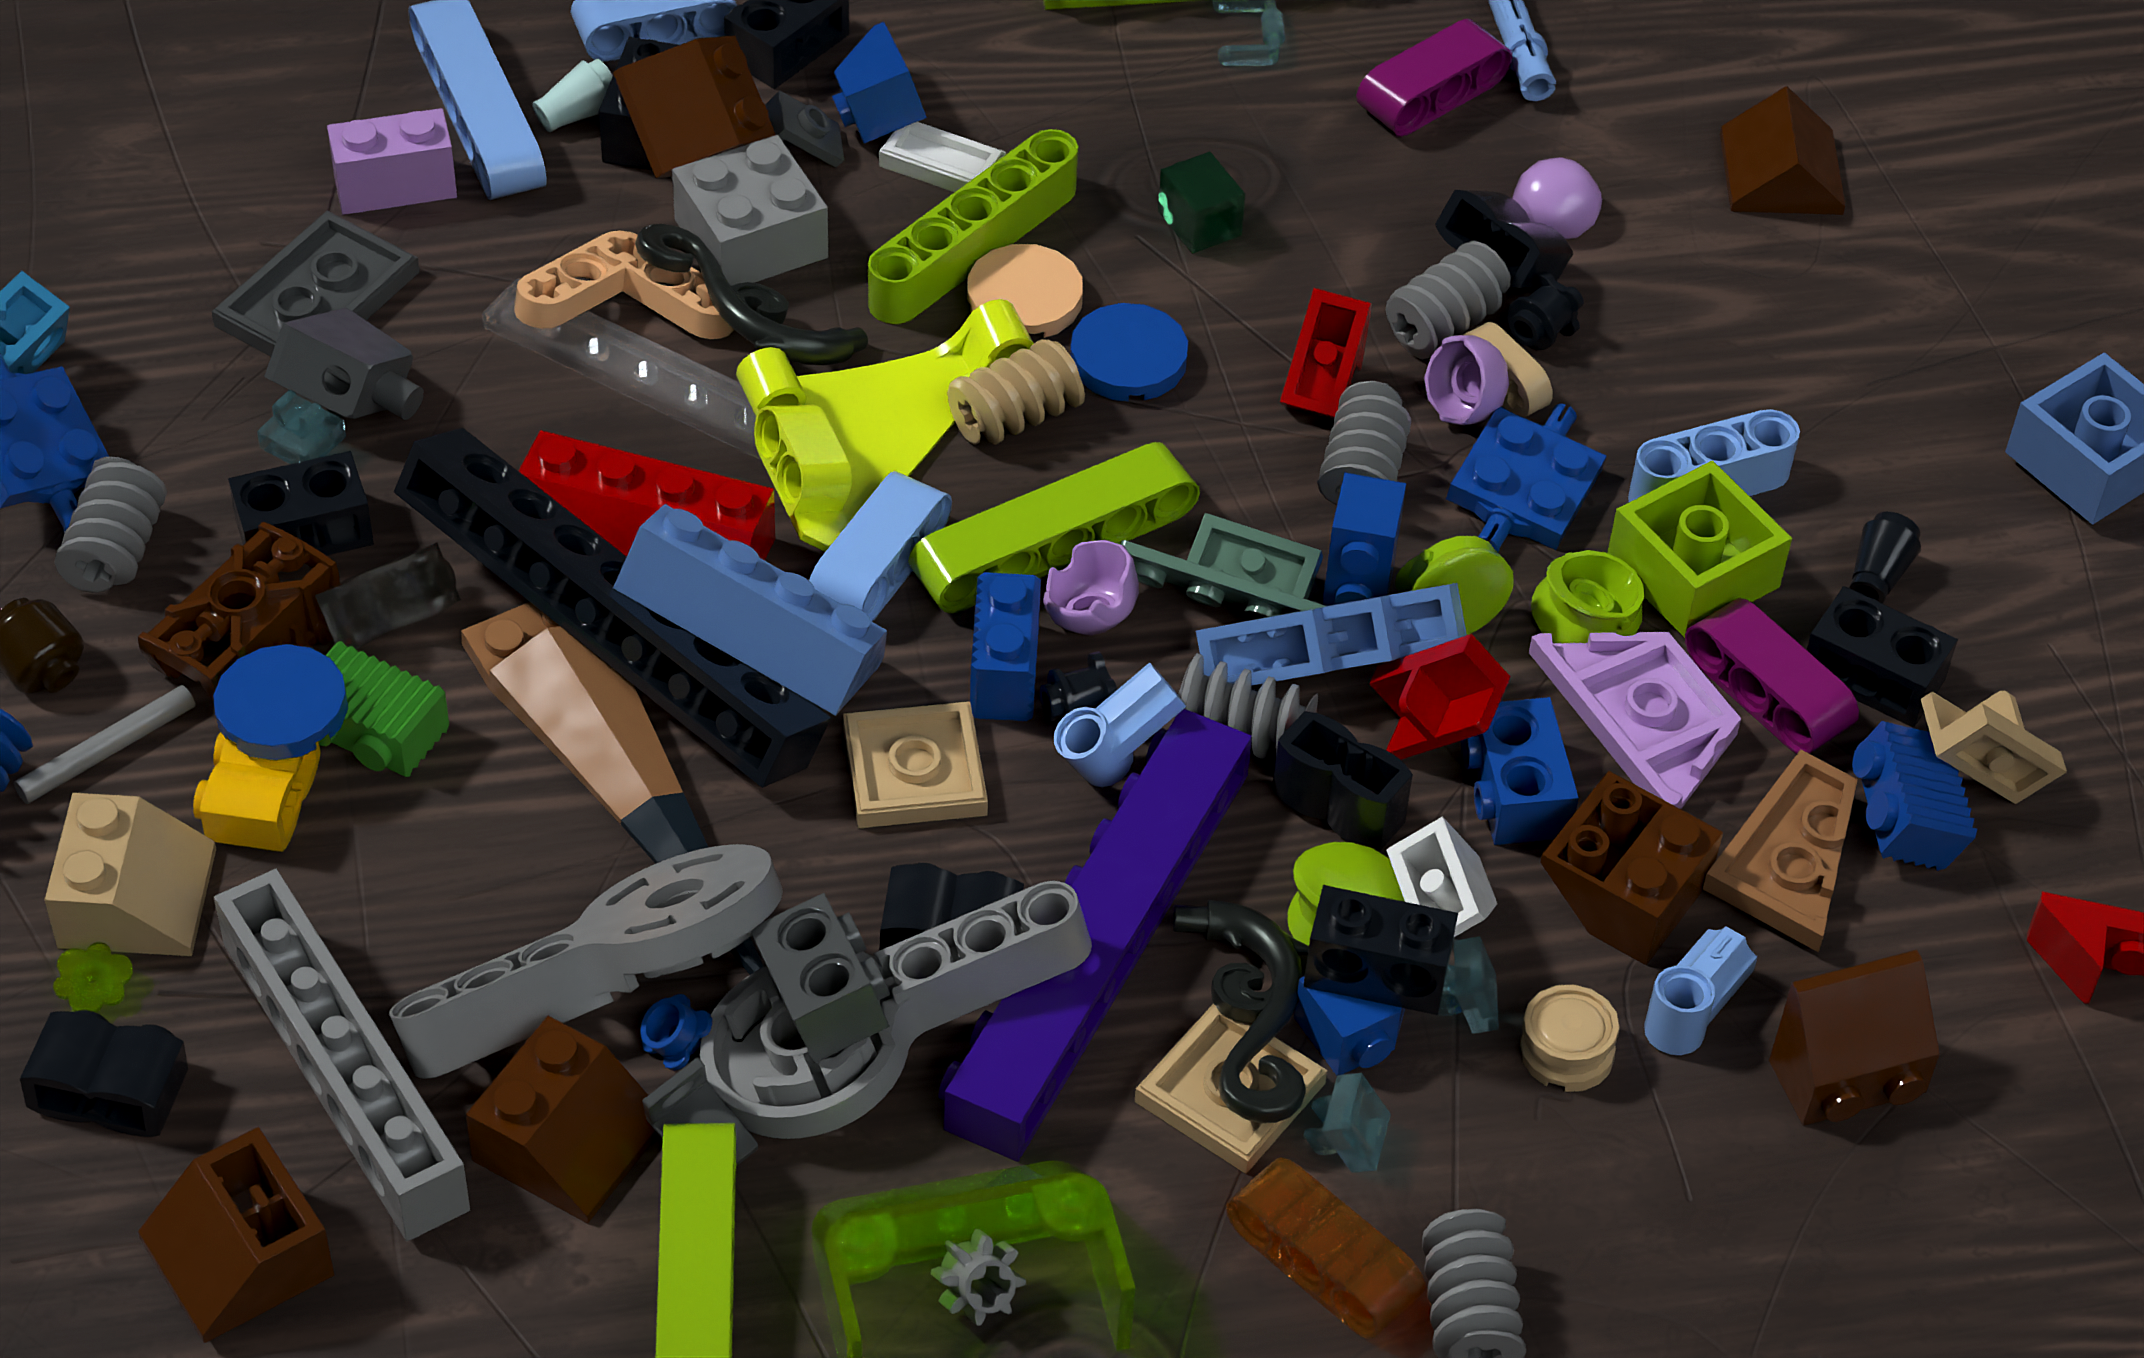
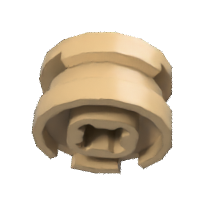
M1556 985L1539 992L1528 1003L1523 1019V1034L1520 1041L1523 1064L1531 1076L1547 1086L1548 1083L1563 1086L1565 1087V1092L1584 1091L1599 1085L1610 1074L1615 1058V1043L1619 1033L1617 1012L1605 997L1592 989L1578 985Z

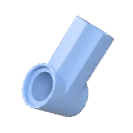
M1148 663L1096 708L1081 707L1067 713L1056 727L1054 745L1057 752L1091 785L1098 787L1111 786L1122 780L1129 772L1133 763V751L1187 706L1151 663Z
M1727 926L1721 930L1708 929L1678 965L1668 967L1658 974L1644 1023L1645 1035L1650 1044L1670 1055L1689 1054L1701 1046L1709 1023L1755 969L1757 956L1749 948L1746 937Z

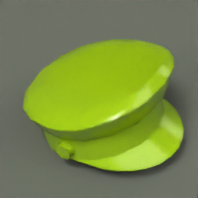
M1456 536L1436 543L1409 560L1397 574L1395 586L1398 592L1402 593L1457 583L1466 633L1469 635L1488 624L1502 610L1509 600L1514 587L1513 570L1489 541L1476 536Z
M1592 550L1568 552L1550 563L1547 567V576L1538 584L1534 591L1531 610L1532 616L1541 632L1552 634L1553 643H1588L1589 633H1616L1622 636L1636 635L1642 623L1644 587L1637 572L1631 566L1611 554Z
M1329 842L1306 850L1298 857L1294 864L1293 874L1298 892L1294 895L1288 909V927L1293 938L1309 945L1323 885L1405 902L1390 859L1373 848L1352 842Z

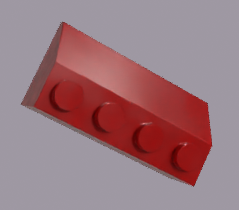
M542 430L539 431L519 469L521 474L625 556L628 555L640 526L664 504L673 509H682L694 514L702 521L703 526L728 540L747 544L763 560H766L776 539L774 488Z

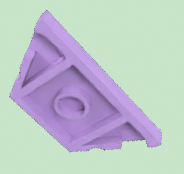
M1639 632L1632 636H1622L1616 633H1589L1588 643H1553L1551 633H1539L1531 638L1529 654L1632 782L1679 809L1691 797L1738 733L1741 721L1740 716L1669 632Z

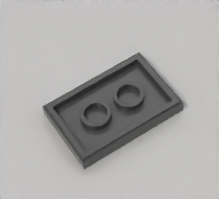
M327 210L211 311L213 323L218 329L272 356L284 322L342 308H347L363 319L368 320L420 272L418 257Z

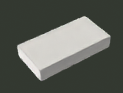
M915 122L891 134L879 151V166L956 192L1005 156L1006 152L920 122Z

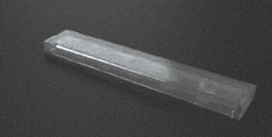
M516 278L482 313L483 327L761 460L754 438L756 416L738 381L589 311L554 328L542 329L524 324L516 317L514 312L519 278Z

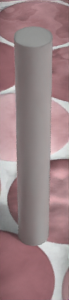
M180 685L13 782L18 795L24 803L29 804L195 707V701L191 693L184 685Z

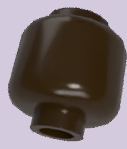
M19 598L1 608V673L15 689L24 693L32 694L45 688L48 692L55 693L68 686L79 673L80 668L77 662L81 658L84 649L83 639L76 628L52 602L36 599L29 601L27 598Z

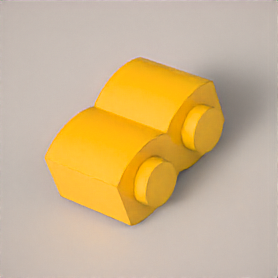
M220 732L214 747L213 760L215 767L208 780H201L194 795L193 812L195 818L202 821L204 835L217 843L283 852L292 838L302 801L306 798L316 775L321 754L319 741L316 742L317 749L301 757L275 761L248 756L239 751L236 743L229 740L228 737L226 740Z

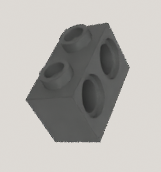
M825 893L762 922L750 931L813 1063L890 1027L878 1001L890 995L886 983L873 957L862 962L859 961L856 954L867 948L849 912L836 917Z

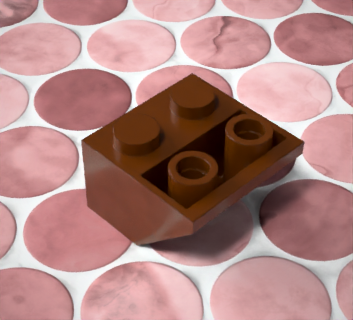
M1608 771L1544 851L1540 863L1590 935L1647 966L1702 893L1706 874L1716 862L1723 832Z
M259 1127L193 1159L138 1230L141 1242L204 1344L334 1276L326 1229Z

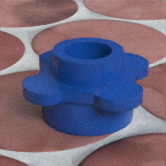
M676 994L670 998L657 1001L646 1012L641 1023L640 1032L643 1050L651 1055L656 1053L661 1055L664 1066L672 1071L680 1070L687 1065L690 1055L700 1047L701 1039L709 1034L713 1023L712 1017L705 1010L696 1012L690 1007V999L683 994Z

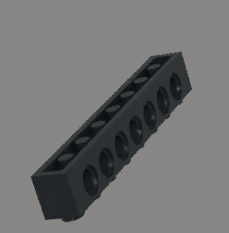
M463 427L413 442L394 489V493L762 788L808 768L831 720L830 716L811 701L613 589L627 556Z

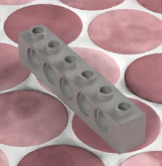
M273 869L214 896L225 948L406 1242L470 1211L463 1162L278 870Z

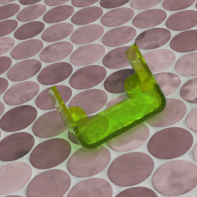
M1056 1160L1044 1161L839 1199L823 1206L813 1219L812 1249L838 1358H862V1338L849 1285L878 1279L885 1275L893 1266L945 1257L948 1252L945 1246L947 1240L956 1244L971 1241L975 1229H980L990 1236L993 1247L1001 1241L1014 1244L1052 1236L1070 1242L1085 1241L1115 1349L1118 1351L1130 1348L1135 1284L1110 1198L1105 1187L1098 1180L1069 1163Z

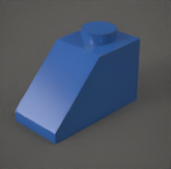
M885 22L874 25L834 71L841 89L840 93L832 96L836 109L845 128L855 124L863 143L927 118L911 74Z
M1305 976L1299 979L1297 992L1299 1002L1295 1008L1294 1019L1337 1077L1357 1067H1373L1382 1062L1391 1051L1395 1050L1405 1008L1303 987Z

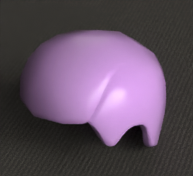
M1562 157L1536 162L1521 175L1512 197L1525 210L1531 222L1545 224L1556 230L1565 239L1577 238L1592 227L1599 216L1602 204L1601 192L1590 173L1574 160Z
M1474 335L1444 338L1442 346L1438 347L1432 354L1424 376L1428 401L1440 415L1439 419L1442 422L1464 426L1486 421L1496 409L1503 405L1509 387L1508 367L1500 350L1489 341Z
M1108 540L1081 542L1075 545L1072 549L1071 562L1065 569L1060 571L1054 567L1049 569L1043 603L1054 623L1065 630L1092 636L1104 633L1122 622L1133 610L1139 594V582L1132 556L1124 545Z

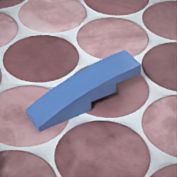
M1457 583L1196 631L1199 651L1204 656V675L1210 676L1219 662L1223 661L1228 664L1227 682L1234 684L1245 668L1252 672V685L1263 684L1268 676L1274 677L1276 681L1392 661L1467 635Z

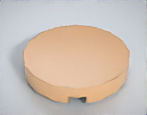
M1011 244L993 249L978 259L968 274L967 300L970 303L971 313L988 301L997 299L1008 300L1013 304L1029 334L1044 332V338L1056 335L1073 324L1082 309L1083 282L1080 272L1074 262L1060 252L1037 244Z

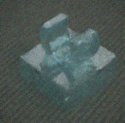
M288 390L273 404L272 412L274 416L257 431L259 447L289 464L324 457L346 437L343 419L322 409L319 404L311 403L297 396L291 390Z
M1479 936L1455 940V966H1448L1439 1013L1436 1016H1452L1463 1011L1472 1033L1498 1030L1496 973L1482 939Z
M1362 1073L1337 1075L1332 1096L1317 1098L1312 1103V1109L1324 1124L1323 1127L1305 1129L1303 1136L1315 1153L1319 1155H1330L1337 1152L1351 1172L1377 1170L1391 1114Z

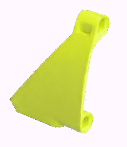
M1002 299L988 301L973 310L962 327L940 346L927 352L879 364L796 376L785 352L779 348L772 347L759 349L741 361L737 367L736 376L756 416L754 425L755 445L801 541L826 552L890 472L897 471L908 477L914 472L955 423L947 395L949 385L954 379L960 376L969 377L974 370L980 367L990 368V365L997 359H1010V356L1017 350L1030 349L1034 343L1012 303Z

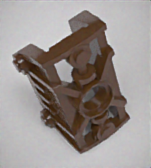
M266 522L258 525L259 531L243 546L240 544L231 548V557L180 604H170L165 609V618L148 633L142 632L138 636L139 650L152 668L168 677L178 678L181 674H184L196 682L200 681L202 687L213 701V695L221 675L239 658L260 648L284 644L312 648L316 643L326 645L337 636L340 629V620L338 618L340 576L336 562L306 542ZM304 563L313 568L301 580L280 582L278 576L280 571H297ZM228 632L231 633V645L208 667L201 664L200 662L204 658V648L210 642L219 641Z

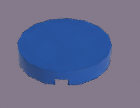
M1118 303L1100 307L1081 319L1072 332L1070 356L1078 368L1082 383L1092 392L1118 401H1129V395L1138 396L1144 394V400L1160 397L1179 383L1186 372L1188 340L1181 325L1167 313L1144 304Z
M289 644L260 648L239 658L221 675L213 695L218 727L226 740L228 737L229 740L236 743L239 751L250 757L275 761L301 757L317 749L316 742L322 740L328 733L331 739L341 729L348 711L343 674L331 658L312 648Z

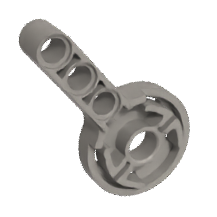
M743 844L714 846L681 854L656 863L625 878L597 897L585 909L581 917L567 928L415 992L397 1002L391 1008L389 1015L414 1075L418 1078L441 1076L530 1038L547 1016L564 1023L611 1003L614 1000L610 992L631 993L639 986L635 974L644 973L645 978L659 977L703 964L702 956L710 954L713 959L721 956L751 937L750 931L761 924L776 909L782 898V885L769 853L760 847Z
M1059 881L1042 882L874 953L875 956L866 954L863 951L856 954L860 962L873 957L886 983L890 995L878 1001L890 1027L816 1063H813L806 1047L796 1050L783 1048L789 1040L799 1035V1032L767 966L757 970L736 984L711 1013L713 1021L711 1031L701 1039L700 1059L705 1065L708 1083L748 1131L762 1136L783 1139L812 1137L839 1129L855 1121L875 1107L892 1089L904 1068L908 1050L912 1042L919 1035L1072 970L1087 959L1091 952L1092 941L1077 894L1066 883ZM764 1017V1019L749 1032V1034L745 1037L743 1042H736L737 1039H742L743 1036L747 1033V1031L757 1021Z

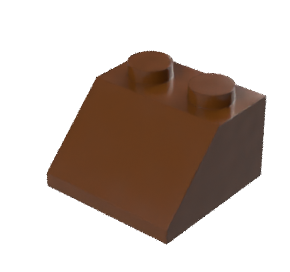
M735 35L694 39L620 67L613 72L656 178L671 177L673 168L776 135L769 119L768 110L762 102L748 68L746 56L741 50Z
M1918 950L1792 982L1769 1062L1803 1126L1827 1119L1831 1122L1844 1121L1853 1117L1861 1110L1886 1103H1891L1892 1105L1907 1104L1927 1092L1940 1052L1924 962Z
M547 1016L466 1113L472 1161L588 1224L658 1136V1133L646 1120L642 1100L648 1094L605 1045Z

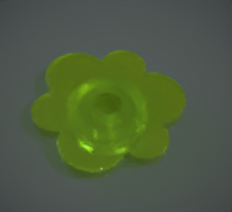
M102 942L93 943L86 951L78 948L69 949L58 958L57 968L61 976L55 980L53 989L56 996L60 999H69L73 1012L89 1010L97 1013L103 1004L114 1006L122 1002L125 996L123 985L132 978L133 966L126 956L111 954L109 946Z

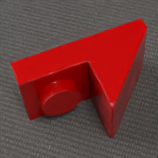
M1313 288L1280 403L1283 406L1334 420L1340 396L1350 386L1354 371H1361L1372 309L1371 303Z
M2042 891L2028 929L2027 942L2083 1003H2090L2103 968L2117 970L2126 975L2144 976V912Z

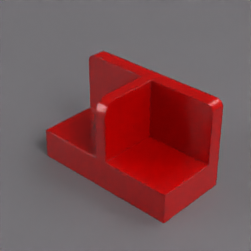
M1472 633L1377 666L1369 684L1400 717L1386 751L1402 760L1483 734L1489 729L1511 676Z

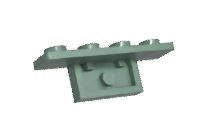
M1205 513L1187 560L1126 540L1121 541V545L1125 546L1133 558L1139 583L1150 587L1162 588L1164 582L1187 589L1186 595L1208 606L1220 607L1222 601L1245 608V615L1253 620L1325 607V605L1308 600L1323 560L1322 550L1208 513Z

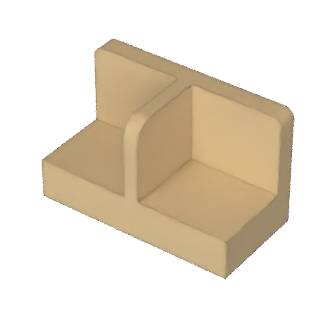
M2007 691L1995 693L1968 712L1963 711L1934 692H1930L1921 698L1936 757L2014 804L2019 803L2067 773L2061 752L2025 730L2016 699Z

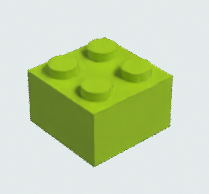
M1712 460L1617 508L1607 553L1622 559L1637 572L1643 583L1644 597L1685 638V633L1689 627L1737 598L1753 602L1780 588L1792 537Z

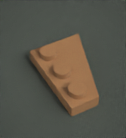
M1800 749L1707 872L1703 890L1819 952L1824 937L1827 915L1858 779Z

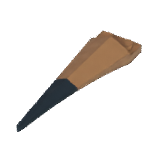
M531 602L461 630L462 646L491 693L522 721L576 776L655 864L681 854L709 848L639 695L631 682ZM750 937L730 950L750 975L764 967Z

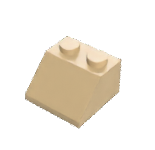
M72 793L45 896V904L57 948L192 956L216 853L215 841L141 797Z

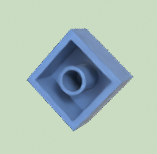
M2104 352L2020 403L2005 453L2093 525L2144 493V384Z

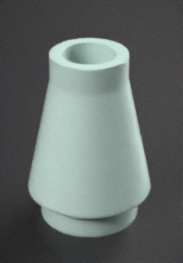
M595 59L590 63L581 61L542 98L532 103L537 118L548 132H552L561 126L599 114L598 111L613 75L600 59Z

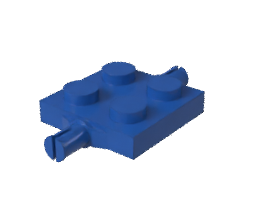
M0 353V508L24 502L51 504L65 533L78 504L74 494L79 489L85 487L88 475L92 472L94 460L109 457L63 366L29 374L12 373Z
M1566 404L1555 405L1544 426L1499 407L1496 409L1450 484L1446 500L1474 512L1486 523L1478 537L1490 541V544L1497 553L1508 534L1528 537L1557 550L1603 469L1606 455L1566 437L1570 427L1577 419L1576 412L1569 406L1561 420Z

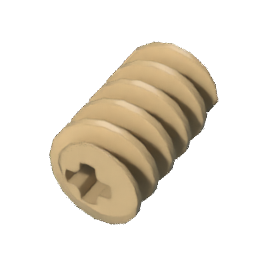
M1039 340L1030 349L1017 350L1010 356V359H997L990 365V368L980 367L974 370L969 377L960 376L950 383L947 391L952 416L967 442L974 445L980 442L981 432L990 443L996 445L1004 440L1003 426L1009 433L1018 435L1024 430V418L1030 424L1037 426L1044 421V409L1050 415L1056 417L1064 412L1065 401L1070 406L1076 408L1082 405L1085 400L1083 383L1073 358L1064 346L1050 340Z

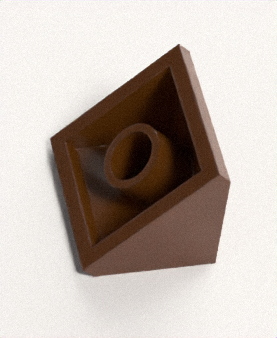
M1785 86L1721 126L1720 139L1731 212L1844 215L1846 206L1833 129L1788 86Z

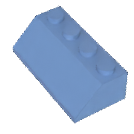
M666 504L640 526L613 589L835 716L879 668L884 658L887 630L873 623L864 611L852 605L836 602L815 590L813 584L803 576L780 570L759 558L757 552L747 544L728 540L703 526L702 521L694 514L682 509H673Z

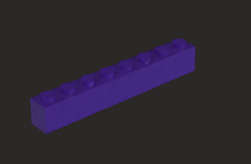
M1186 709L1177 714L1168 730L1161 728L1155 733L1147 751V764L1140 775L1134 772L1129 775L1120 793L1118 801L1119 810L1112 821L1104 818L1100 822L1091 841L1090 857L1083 867L1075 865L1064 882L1071 886L1077 894L1092 941L1089 956L1082 964L1072 970L1001 999L993 1013L988 1010L982 1013L972 1032L970 1039L971 1050L963 1063L958 1061L951 1063L939 1088L938 1097L945 1101V1131L1019 1162L1246 780L1249 769L1252 735Z

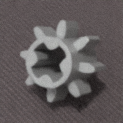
M980 1229L974 1230L971 1241L956 1244L947 1240L945 1246L948 1252L942 1261L941 1267L931 1269V1275L948 1287L938 1300L940 1304L952 1314L964 1307L965 1316L976 1325L983 1324L986 1313H994L999 1310L1006 1314L1011 1313L1012 1309L1009 1302L1014 1296L1016 1287L1026 1285V1279L1009 1267L1018 1255L1017 1250L1005 1241H1001L993 1247L992 1238Z

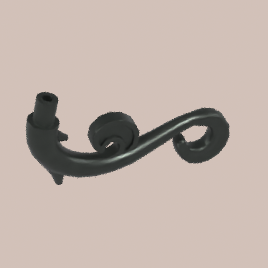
M651 224L643 227L637 235L635 242L637 253L643 260L655 267L673 272H688L691 269L693 258H695L700 266L713 306L721 317L736 332L753 343L756 349L779 348L785 352L789 361L805 365H832L848 361L853 353L864 350L868 345V336L859 327L849 330L836 327L829 330L812 331L783 325L782 323L786 318L789 302L783 295L772 288L758 283L744 282L730 286L716 258L697 235L686 229L667 224ZM670 248L680 250V251H682V252H684V253H680V252L674 251V250H672V249H670Z
M1208 900L1207 907L1175 905L1173 913L1174 932L1205 933L1206 940L1230 942L1237 949L1243 946L1259 955L1266 963L1272 977V985L1266 992H1255L1262 990L1264 973L1248 963H1229L1219 968L1212 980V1001L1219 1012L1232 1020L1252 1023L1250 1028L1230 1051L1221 1068L1219 1091L1221 1099L1226 1106L1243 1119L1258 1123H1276L1290 1118L1301 1108L1306 1093L1303 1076L1293 1065L1273 1055H1266L1259 1059V1074L1268 1076L1276 1084L1270 1090L1257 1091L1249 1089L1242 1084L1239 1077L1245 1066L1289 1022L1299 1002L1297 994L1299 979L1303 977L1299 955H1308L1309 945L1284 932L1274 921L1259 911L1240 904Z

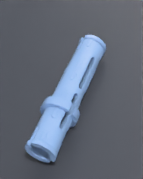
M1488 0L1503 42L1512 52V62L1509 69L1515 71L1521 86L1522 95L1529 101H1541L1548 98L1555 91L1553 84H1556V79L1551 73L1546 60L1548 55L1546 42L1540 34L1535 32L1524 1Z

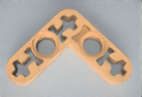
M611 231L525 275L517 284L514 312L522 323L531 327L543 329L560 326L623 291L698 337L721 339L729 336L734 331L713 306L701 272L693 267L688 272H673L651 265L637 253L635 244L637 234L632 232ZM581 277V278H586V279H590V280L584 281V280H579V279H575V278ZM658 283L672 284L674 286H665Z

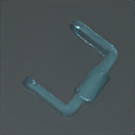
M1212 0L1214 10L1220 13L1263 12L1261 24L1265 45L1223 46L1218 50V61L1224 66L1273 65L1278 62L1280 45L1285 41L1283 15L1276 9L1275 0Z

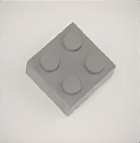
M778 135L672 169L675 221L680 228L692 232L703 241L716 258L730 286L744 282L755 283L828 258V207Z

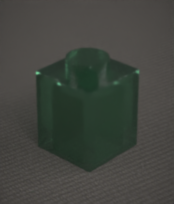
M1209 151L1161 169L1158 212L1190 252L1194 254L1242 236L1246 193Z

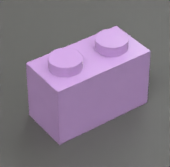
M443 108L327 125L334 178L342 215L457 198L452 146Z

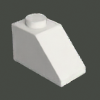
M1443 816L1386 849L1405 902L1458 913L1454 937L1485 920L1496 907L1497 901L1480 857Z

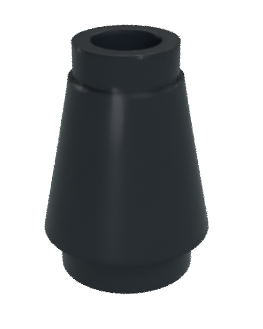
M1889 511L1880 512L1873 520L1868 521L1862 529L1852 582L1849 588L1883 603L1886 596L1921 551V543L1919 541L1921 533L1916 523L1902 514Z

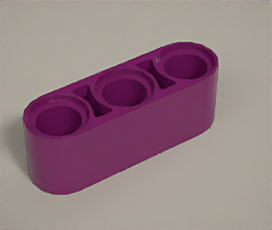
M1466 18L1372 69L1358 87L1356 94L1357 102L1397 136H1405L1498 84L1510 68L1512 52L1472 19Z
M1737 598L1687 629L1685 644L1693 662L1787 748L1796 754L1800 749L1810 754L1855 725L1859 719V708L1851 690L1747 599Z

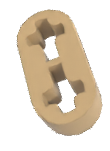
M1487 322L1464 334L1485 339L1500 350L1508 367L1509 387L1502 405L1506 410L1524 418L1550 405L1553 399V390L1545 370L1500 326Z

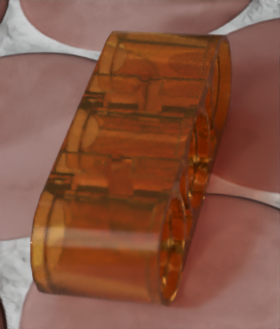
M1283 1157L1275 1159L1231 1197L1226 1204V1213L1231 1224L1247 1243L1346 1326L1362 1337L1368 1339L1376 1338L1426 1290L1425 1280L1421 1271L1405 1252L1304 1169L1289 1159Z

